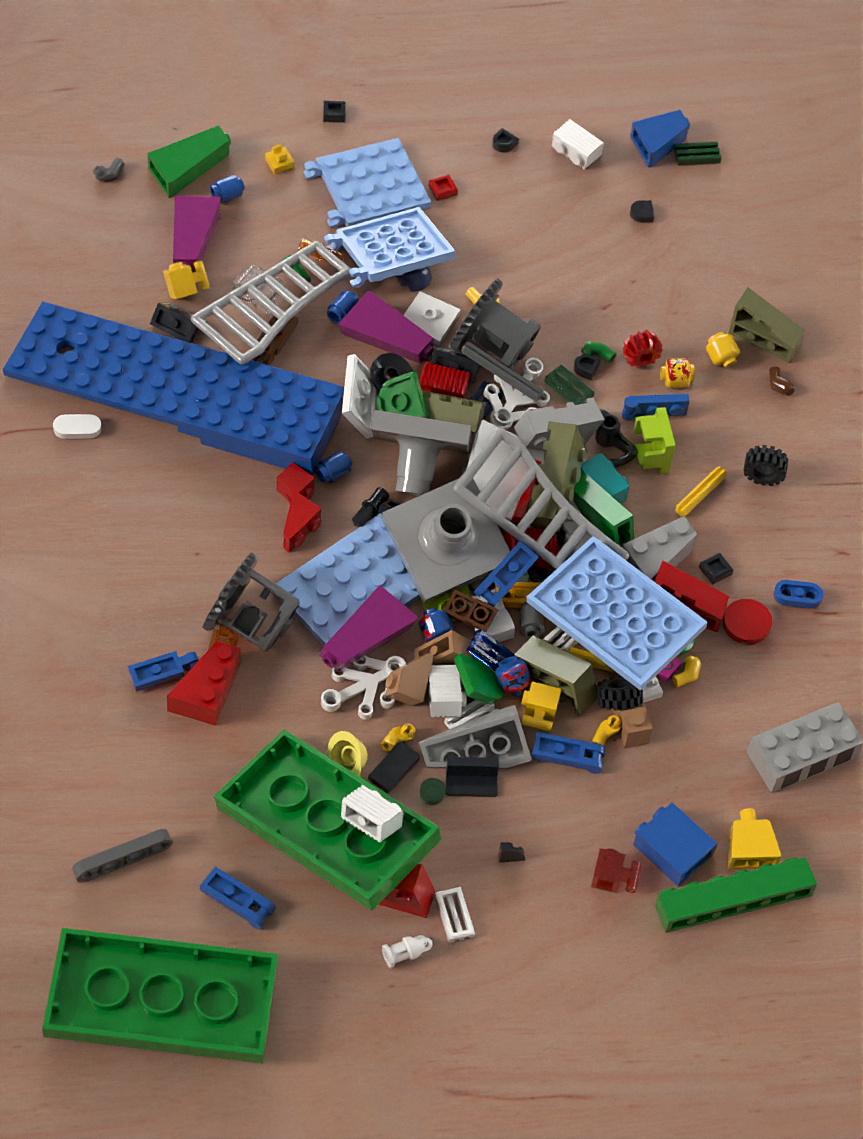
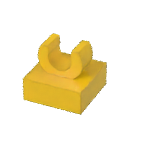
M281 144L273 146L272 151L265 153V160L274 175L294 168V160L286 147H282Z

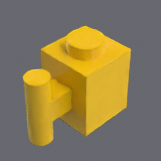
M203 261L194 263L196 272L193 273L191 267L183 265L182 262L171 264L168 270L163 271L170 298L179 299L198 293L195 285L196 282H199L201 290L210 288Z
M532 682L530 691L525 690L521 705L526 707L521 725L551 732L561 689Z

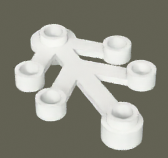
M529 358L523 367V377L530 382L532 379L538 378L543 371V363L537 358ZM494 375V380L500 383L507 401L505 406L503 407L498 396L499 388L495 384H488L483 392L484 397L490 400L494 410L490 415L491 424L505 430L509 429L513 422L519 421L526 411L537 409L530 407L526 411L512 412L515 407L530 404L544 407L550 400V395L546 391L542 395L545 401L540 399L535 402L526 395L522 396V392L516 388L513 391L510 384ZM488 390H492L495 394L489 393Z
M365 655L353 662V667L356 670L346 667L339 670L343 672V675H336L337 670L333 667L332 679L334 681L342 682L348 679L357 681V683L340 692L334 689L324 691L321 695L322 708L328 712H334L340 708L342 702L365 691L363 702L358 707V715L363 720L370 719L373 716L374 708L372 705L378 683L387 679L390 672L393 671L391 670L392 668H399L405 665L406 662L399 656H392L386 661H382ZM362 660V661H364L365 663H364V664H358L357 661ZM367 667L379 670L374 674L361 672L366 670ZM385 688V692L380 695L379 702L383 708L389 709L394 706L395 700L391 699L390 702L383 700L384 698H389L385 696L387 689ZM333 701L335 704H327V702ZM368 709L370 712L363 713L362 710Z

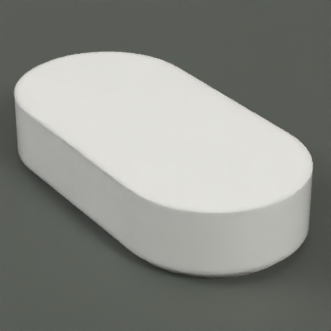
M91 414L60 415L53 422L55 435L62 439H91L97 437L102 430L100 419Z

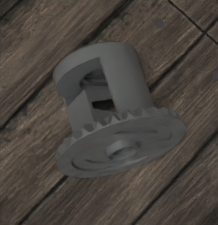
M497 278L471 308L456 331L449 347L453 350H459L465 343L473 339L502 359L501 362L513 369L520 359H523L532 348L533 341L539 333L541 325L533 319L526 323L496 301L499 297L498 292L503 286V282Z
M251 552L221 590L202 628L206 631H212L218 623H221L262 651L268 652L278 638L284 636L292 624V617L300 605V600L253 570L258 562V557ZM251 579L265 587L260 594L262 599L266 600L272 591L285 600L279 608L278 616L261 638L255 636L268 614L249 601L241 605L232 620L227 617Z

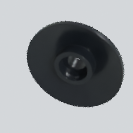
M385 353L373 361L370 368V377L374 387L380 392L383 384L389 380L387 376L392 379L413 372L410 364L400 355Z

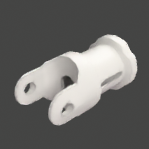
M419 935L414 938L410 936L404 937L403 941L390 946L385 944L382 946L384 959L389 968L395 967V963L406 959L414 960L423 952L431 949L432 941L425 936Z

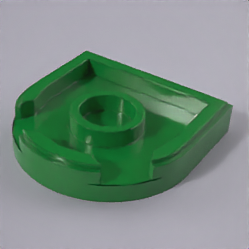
M413 371L392 378L383 384L376 399L378 411L422 418L429 417L417 372Z
M461 653L454 658L468 697L487 704H494L502 698L504 692L501 690L496 674L488 666Z

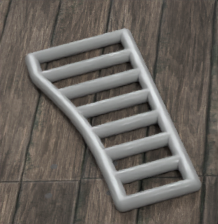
M315 241L191 316V322L234 360L244 365L262 354L285 324L303 307L332 286L350 276L349 270L351 268L321 243ZM317 252L339 272L330 276L308 256ZM300 262L323 282L314 287L293 270L291 266ZM283 272L302 288L306 294L298 299L273 277ZM266 283L292 306L284 312L256 287ZM248 293L278 320L271 327L239 298ZM228 304L233 305L262 330L265 336L260 342L257 341L228 316L222 308ZM213 314L252 349L242 354L206 323L204 319Z
M499 428L453 488L455 493L517 540L524 543L530 550L555 569H558L564 563L586 532L592 537H596L626 561L629 558V553L590 523L563 497L538 466L525 445L503 428ZM503 440L513 448L512 452L478 496L474 495L465 487ZM521 456L529 470L498 511H495L485 502ZM536 477L545 490L520 523L515 526L505 516ZM552 498L561 509L538 540L535 541L524 532L549 499ZM567 516H569L579 526L557 556H555L544 547Z

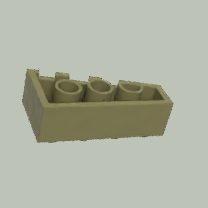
M422 390L429 414L428 419L471 425V434L474 435V432H477L478 425L483 420L485 402Z
M549 421L547 430L551 433L549 441H544L542 448L545 451L544 464H539L538 466L554 487L571 503L574 498L575 484L580 480L582 463L587 459V448L584 447L576 424ZM538 480L539 485L533 486L528 511L545 490ZM552 498L549 499L531 523L532 528L546 529L561 508Z

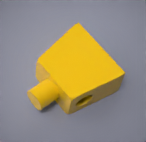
M747 808L741 810V820L733 821L730 829L728 870L758 869L760 866L768 863L773 865L779 864L781 852L771 822L767 819L756 820L754 809Z

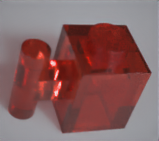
M600 848L591 887L617 893L619 882L622 881L627 882V892L636 893L642 863L632 861L630 869L623 867L625 854L619 853L615 849Z

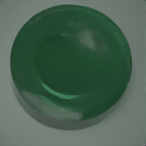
M428 778L422 782L420 797L425 803L436 805L444 800L446 787L441 780Z

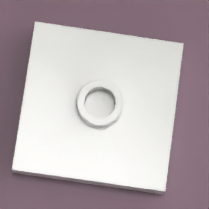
M419 292L403 316L432 336L434 344L439 346L459 317L461 309L423 292Z

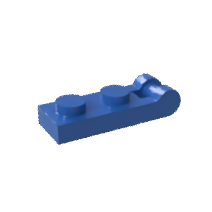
M689 395L628 396L624 400L622 418L626 421H632L635 417L654 415L656 408L666 407L668 416L686 415L690 402Z
M519 541L474 593L486 599L488 605L495 607L539 557L524 543ZM491 584L499 589L496 594L488 589Z
M536 732L531 759L586 769L590 773L599 774L602 772L603 763L601 759L605 756L606 748L596 743ZM584 754H590L592 757L586 758Z
M216 866L200 885L201 892L236 913L258 930L265 924L264 919L268 915L271 916L276 910L275 905L271 901ZM253 905L259 907L256 913L251 910Z

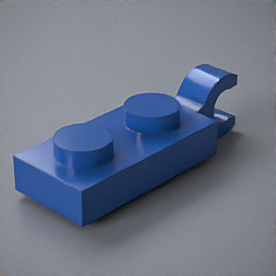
M174 651L129 665L128 671L137 692L184 677V670L190 671L199 659L195 651L180 657Z

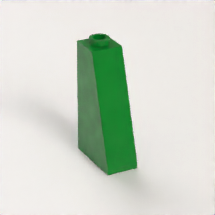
M217 125L149 152L148 169L168 198L173 197L229 155L231 139L228 133L223 132L221 127Z
M581 470L580 480L576 482L573 498L580 513L620 547L635 539L633 515Z

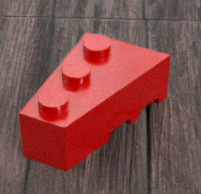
M216 641L167 695V711L216 725L241 664V648Z
M417 864L378 905L427 918L435 889L423 864Z

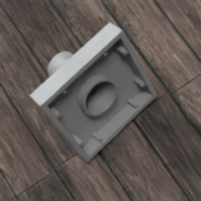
M378 410L373 412L371 431L375 439L398 442L400 446L396 492L414 496H421L429 492L437 456L441 449L469 454L472 436L471 425Z
M472 478L465 488L478 496L480 490ZM459 479L382 512L381 519L424 604L490 575L510 552L497 524L454 492L453 488ZM441 524H453L462 532L459 534H449L443 530Z

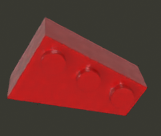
M662 560L655 583L707 621L705 629L718 633L730 596Z

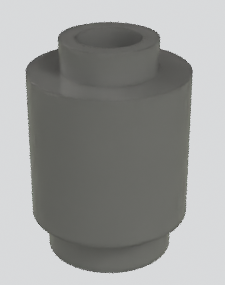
M527 601L524 602L519 611L520 633L527 638L532 636L539 637L545 631L544 615L528 604Z

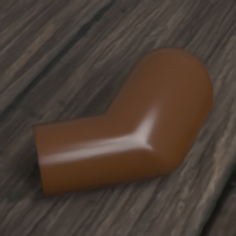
M771 367L769 369L771 388L778 393L788 396L792 395L795 391L794 384L781 377V369L779 367Z

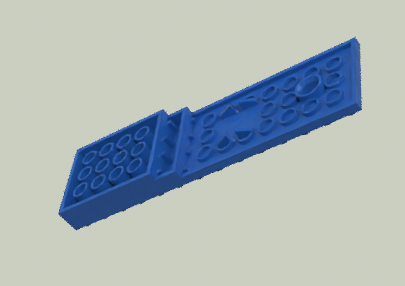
M42 301L3 368L4 376L176 425L178 426V432L201 439V444L285 469L293 462L311 476H313L315 467L318 465L342 416L344 386L252 360L241 365L224 352ZM65 347L74 348V351H67L64 355L58 353L60 349Z

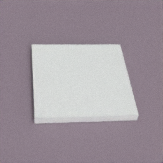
M485 420L479 423L467 469L500 427ZM510 433L511 435H513L515 438H517V439L521 442L519 436H517V435H515V434H513V433ZM503 440L473 477L480 492L513 450ZM527 449L534 459L544 464L545 451L542 449ZM521 456L486 501V504L495 511H498L529 470ZM517 502L505 516L509 521H511ZM528 503V506H527V508H526V511H525L524 516H525L526 513L528 512L529 503Z

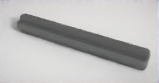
M470 341L465 343L461 351L464 355L535 402L540 400L544 393L541 388Z

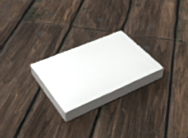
M353 354L347 358L342 414L368 439L373 437L371 424L373 412L377 406L378 390L371 381L370 370Z

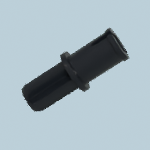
M378 487L368 500L362 502V507L352 518L354 526L363 527L373 516L379 513L380 504L389 498V493L384 488Z

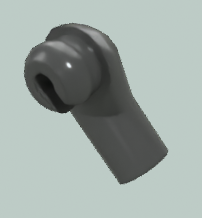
M115 158L111 166L106 169L102 165L96 166L93 170L94 175H96L95 178L99 181L116 178L124 166V161L120 158Z

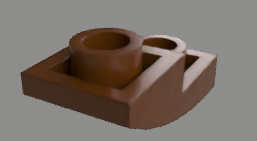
M455 589L444 611L449 616L465 624L487 632L498 609Z

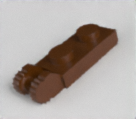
M273 315L268 324L272 327L278 319ZM293 316L265 349L268 352L263 359V364H272L275 355H278L299 323L298 317ZM264 332L261 333L257 341L260 342L265 336ZM260 355L252 359V361L256 362Z

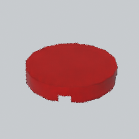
M740 599L732 602L726 608L723 616V628L727 635L739 643L742 641L754 645L762 642L768 637L772 627V615L768 608L753 599Z

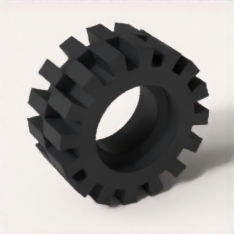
M758 445L755 446V449L750 448L749 452L747 451L743 469L744 475L748 476L747 479L749 481L754 479L753 483L755 484L761 482L762 486H765L766 483L769 486H773L774 483L778 485L786 478L789 459L786 458L787 454L782 453L781 449L775 450L774 446L767 448V445H762V448H760Z
M618 676V678L609 677V680L603 679L597 684L598 706L606 708V710L613 709L614 711H618V709L627 710V708L633 709L635 706L638 707L643 704V689L640 691L625 678H622V676Z

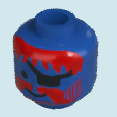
M437 608L426 610L423 613L424 616L419 621V627L426 643L451 630L455 631L449 614Z
M515 656L500 661L495 674L501 690L504 693H512L513 696L523 694L527 690L526 687L532 681L525 661L517 659Z

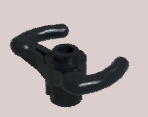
M599 409L605 420L596 430L595 440L600 446L607 448L614 446L625 452V455L622 457L609 459L615 468L623 466L635 458L638 453L637 448L622 434L620 430L621 423L618 418L609 414L604 409Z

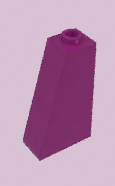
M175 196L173 264L182 262L183 265L191 267L192 273L196 272L194 263L202 261L220 217V197Z
M370 290L365 293L339 323L340 331L343 335L400 355L419 364L424 358L428 359L434 351L432 336Z
M379 585L324 645L319 655L328 667H334L339 671L409 630L418 617Z

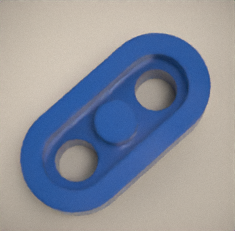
M781 580L776 584L773 595L775 600L781 605L812 609L821 604L824 592L815 583Z

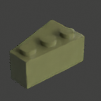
M747 287L735 305L728 334L790 363L802 345L805 330Z
M532 636L514 654L517 659L525 661L532 682L560 688L559 702L562 703L565 700L576 708L574 713L581 717L598 699L593 667L588 660L580 659L567 650L553 646L547 640H541L535 636Z

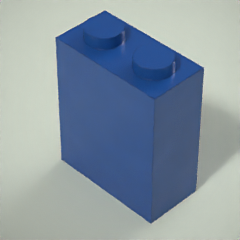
M671 802L666 808L660 807L654 813L653 819L650 822H643L635 830L636 836L633 845L670 880L679 886L714 855L717 842Z

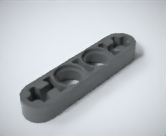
M159 829L82 859L73 865L72 871L78 882H87L161 853L170 848L173 841L166 829Z

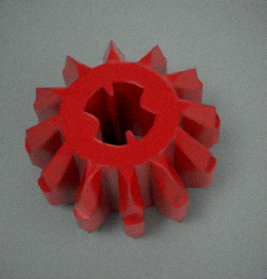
M645 330L643 333L638 331L636 335H630V339L624 341L622 349L624 357L630 366H636L639 369L642 366L648 367L650 363L655 364V359L661 358L663 346L655 332Z

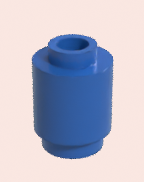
M235 174L215 181L214 185L210 186L211 196L220 197L221 203L242 196L243 190H245L243 180Z
M342 291L328 306V318L333 323L339 324L359 300L357 295L351 291Z
M338 451L320 461L319 465L315 467V472L322 483H332L351 472L352 461L346 453L343 454Z

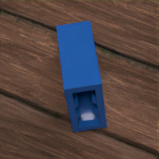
M680 109L633 122L630 137L648 168L654 166L674 150L675 144H680L686 140L688 130L690 129V122Z

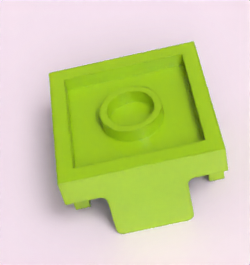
M666 407L656 408L654 415L636 417L633 430L634 434H643L644 441L652 442L635 445L638 451L636 455L638 465L643 466V469L658 468L660 474H667L670 472L676 445Z

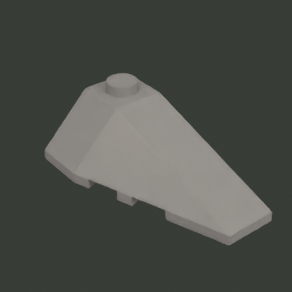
M515 705L490 712L419 742L427 767H446L447 756L499 758V768H509L532 761Z

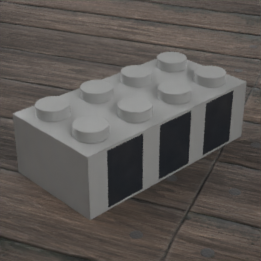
M837 702L751 737L746 753L770 792L773 793L859 757L863 747V739L840 703Z

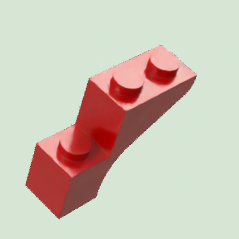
M293 462L277 476L276 491L282 494L290 504L283 531V548L289 553L295 547L301 546L306 536L311 531L315 532L322 522L321 508L309 500L315 492V478Z

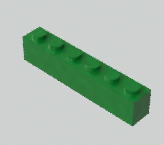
M792 857L786 859L783 863L775 865L768 863L755 870L748 871L744 869L731 876L724 877L720 875L713 877L710 881L703 883L692 882L679 889L667 888L658 894L655 907L664 931L667 933L810 897L813 895L817 883L806 857L799 859Z

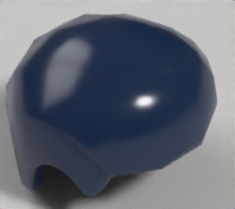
M429 266L424 269H416L402 275H396L401 286L403 284L408 286L412 292L425 289L432 280Z

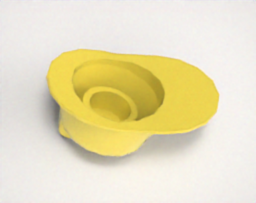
M340 731L335 733L328 744V757L360 777L361 769L367 762L368 754L366 747L349 732Z

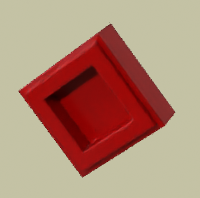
M449 174L429 180L428 186L437 201L458 195V189Z

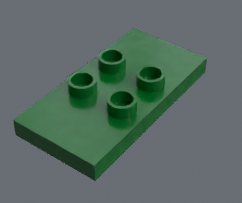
M285 729L214 795L218 810L370 911H373L442 840L438 826ZM362 785L371 791H377L382 798L390 803H396L403 810L402 827L379 843L377 839L374 840L369 834L366 835L361 829L358 830L357 827H354L353 824H350L349 821L347 822L341 817L343 798H346L351 792L353 793L358 787L361 788Z
M62 928L42 1027L43 1037L263 1064L278 954Z

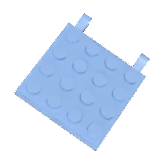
M399 138L316 158V163L313 161L304 163L306 171H303L306 179L309 180L322 176L338 209L328 212L330 219L327 220L330 228H336L343 224L348 227L420 207L421 210L431 208V200Z
M420 207L336 230V234L324 236L327 244L332 242L331 245L325 248L331 253H335L343 245L359 266V268L349 270L352 277L358 276L356 279L350 280L354 288L362 286L367 279L370 282L381 281L388 277L402 275L409 271L424 269L427 266L455 259V250Z

